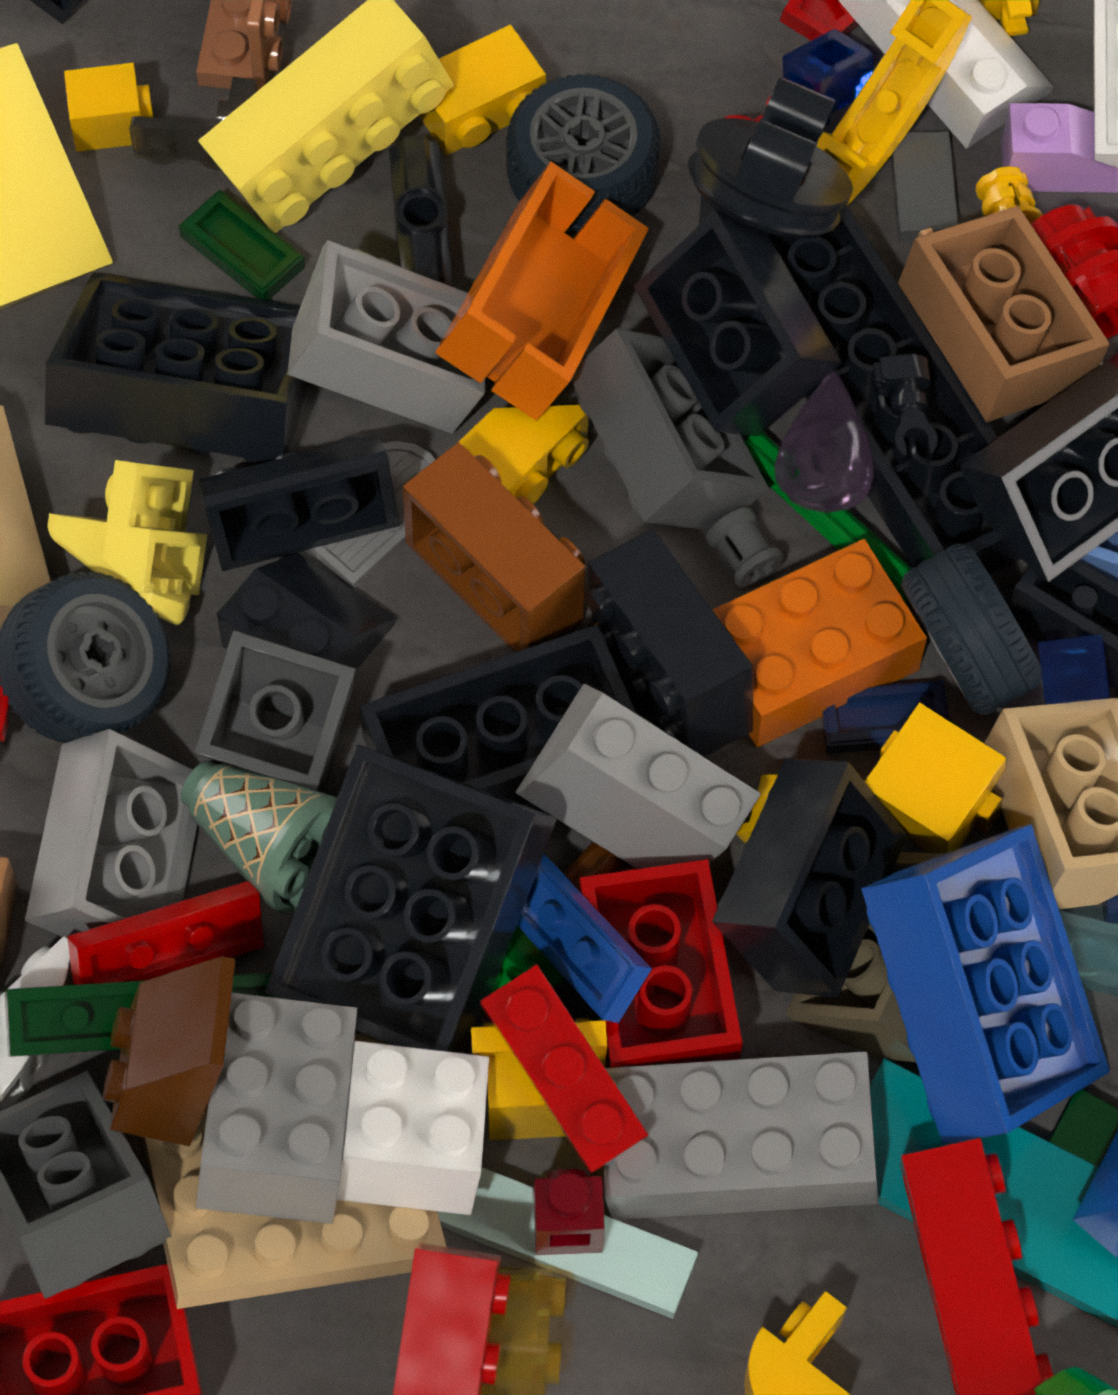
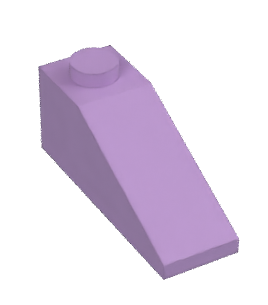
M1010 103L1001 140L1002 167H1019L1027 176V188L1031 192L1118 193V168L1094 160V112L1071 104Z

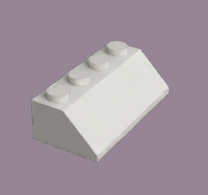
M911 0L838 1L885 54L896 38L890 34V31ZM949 0L972 17L954 58L927 104L967 149L1005 124L1010 103H1036L1051 93L1054 86L979 0Z

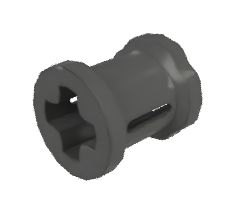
M749 507L739 508L719 519L705 536L710 547L714 549L719 548L734 569V582L740 589L754 587L768 579L782 566L784 555L779 548H771L755 526L756 515Z

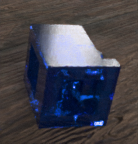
M836 29L782 56L783 78L835 99L830 114L854 102L874 71L873 52ZM830 114L825 123V126L830 124Z

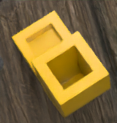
M826 1291L813 1307L802 1301L779 1332L780 1335L787 1339L785 1343L762 1326L753 1342L746 1367L745 1395H851L811 1364L842 1325L847 1307Z

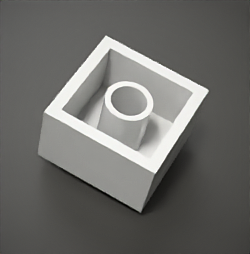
M355 1041L337 1200L471 1215L481 1175L489 1057Z

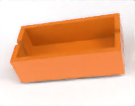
M551 161L518 203L435 351V354L480 384L486 377L495 382L491 389L492 392L536 421L571 381L649 230L644 224L607 199H604L572 239L564 232L591 200L595 191Z

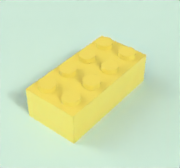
M367 0L200 138L198 142L268 228L276 234L284 226L298 222L307 213L309 205L330 188H336L344 184L352 176L355 167L373 152L390 146L398 137L400 130L419 114L427 113L437 107L443 100L445 93L454 84L424 34L394 0Z

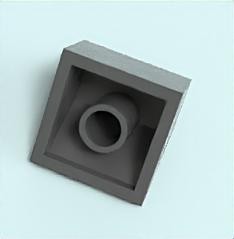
M233 630L194 753L221 763L323 793L342 736L356 669Z

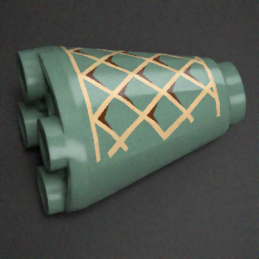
M209 760L200 763L189 774L181 791L182 803L189 807L191 817L245 880L249 881L256 888L259 896L268 906L284 914L295 912L337 797L226 763L215 764Z

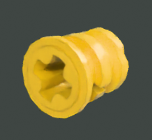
M1007 166L997 168L991 173L982 176L976 183L975 190L977 197L983 201L981 209L984 216L1019 206L1030 224L1042 216L1041 211L1035 208V200L1031 190L1027 188V176L1019 167Z

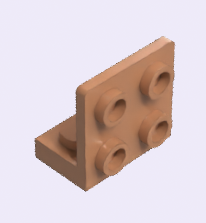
M211 0L196 70L198 86L257 92L266 85L269 80L270 71H279L281 67L283 38L277 36L279 23H289L292 0Z

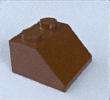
M221 956L141 982L131 1008L119 1007L113 1025L110 1045L121 1048L120 1061H111L103 1091V1100L114 1102L110 1130L190 1147L224 1065L235 959Z

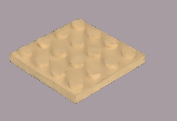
M355 1033L354 1043L355 1041L390 1045L364 1033ZM208 1104L190 1147L141 1137L150 1183L171 1237L166 1238L163 1246L177 1309L410 1273L414 1250L420 1243L447 1247L437 1211L337 1200L333 1224L196 1209Z

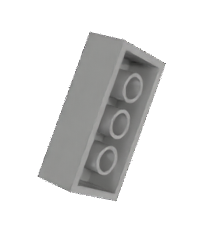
M867 1052L605 1068L648 1133L647 1138L604 1165L605 1200L611 1218L615 1220L878 1204Z

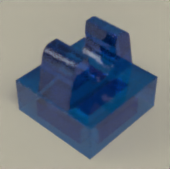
M1102 634L1038 642L1045 705L1110 698Z

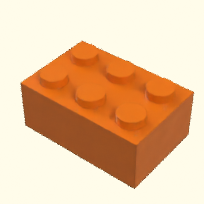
M865 539L712 609L753 665V731L749 733V736L757 748L821 718L822 712L827 707L835 704L836 709L846 704L848 697L870 687L890 685L919 671L927 639Z

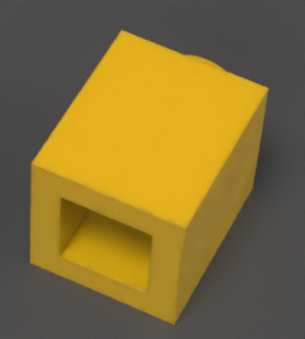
M134 62L64 71L69 119L76 152L145 144L143 120L154 119L149 84L137 85Z

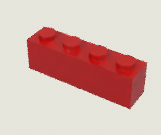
M981 1138L901 1155L899 1166L955 1395H1036L1034 1389L1053 1377V1372L1047 1353L1035 1355L1029 1328L1039 1326V1319L1030 1286L1018 1288L1012 1261L1022 1259V1252L1013 1219L1001 1221L995 1195L1005 1193V1184L997 1154L985 1155Z
M420 1243L415 1248L393 1395H481L482 1384L495 1385L501 1343L489 1342L493 1314L505 1316L511 1284V1274L499 1272L502 1255Z

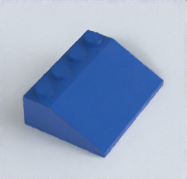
M1032 824L1020 826L898 871L861 889L867 905L868 920L875 931L887 968L888 983L895 994L907 1031L908 1046L915 1057L927 1094L928 1109L935 1120L942 1144L1007 1134L1110 1072Z

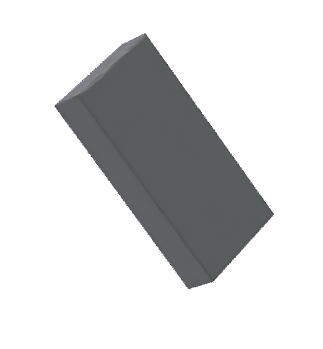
M949 131L908 132L890 156L898 242H914L915 238L918 237V233L929 227L936 232L958 225Z

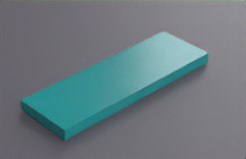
M884 1058L870 1084L878 1204L913 1222L899 1166L901 1155L968 1140L942 1144L935 1120L928 1109L927 1094L921 1077ZM1020 1127L1007 1134L982 1137L981 1141L985 1155L997 1154L1004 1178L1005 1193L995 1195L1001 1221L1013 1219L1020 1241L1022 1259L1012 1261L1015 1275L1118 1328V1258L1073 1220L1099 1167Z

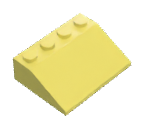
M18 43L0 48V310H3L113 264Z

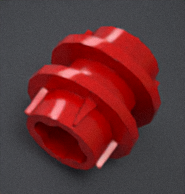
M1065 205L1040 216L1031 223V226L1106 339L1117 335L1118 223L1108 216L1096 217L1090 207L1084 210L1079 205Z

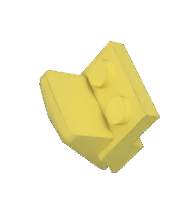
M115 460L114 471L107 482L105 490V500L108 507L107 519L49 513L48 531L58 545L94 573L110 575L114 579H120L123 583L131 585V589L137 591L139 596L144 598L146 603L153 607L154 613L157 612L159 618L168 623L179 625L183 622L190 608L191 595H199L207 534L186 531L194 470Z

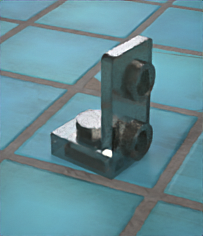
M233 77L229 99H220L218 102L216 125L257 92L255 79ZM133 116L131 118L129 130L133 153L136 158L146 159L161 165L175 162L203 165L212 170L222 171L198 142L200 138L216 125Z

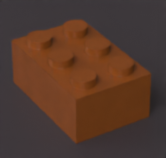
M458 442L402 486L406 544L514 653L567 635L583 622L586 565L584 557L569 539L565 537L557 539L543 525L542 516L531 501L521 495L516 498L501 484L502 481L498 471L487 458L482 455L474 457Z

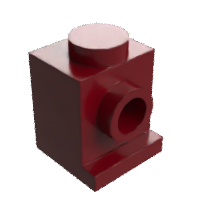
M559 1169L549 1172L547 1178L534 1179L535 1255L603 1253L605 1222L602 1176L587 1177V1173L580 1169Z

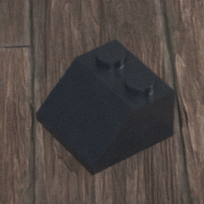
M298 552L256 568L217 612L222 646L228 649L234 630L346 665L356 670L396 624L393 616Z

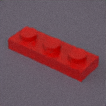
M249 881L67 936L73 985L145 981L221 956L231 958L263 948L259 892Z
M537 964L480 1001V1005L590 1174L648 1137L645 1128Z

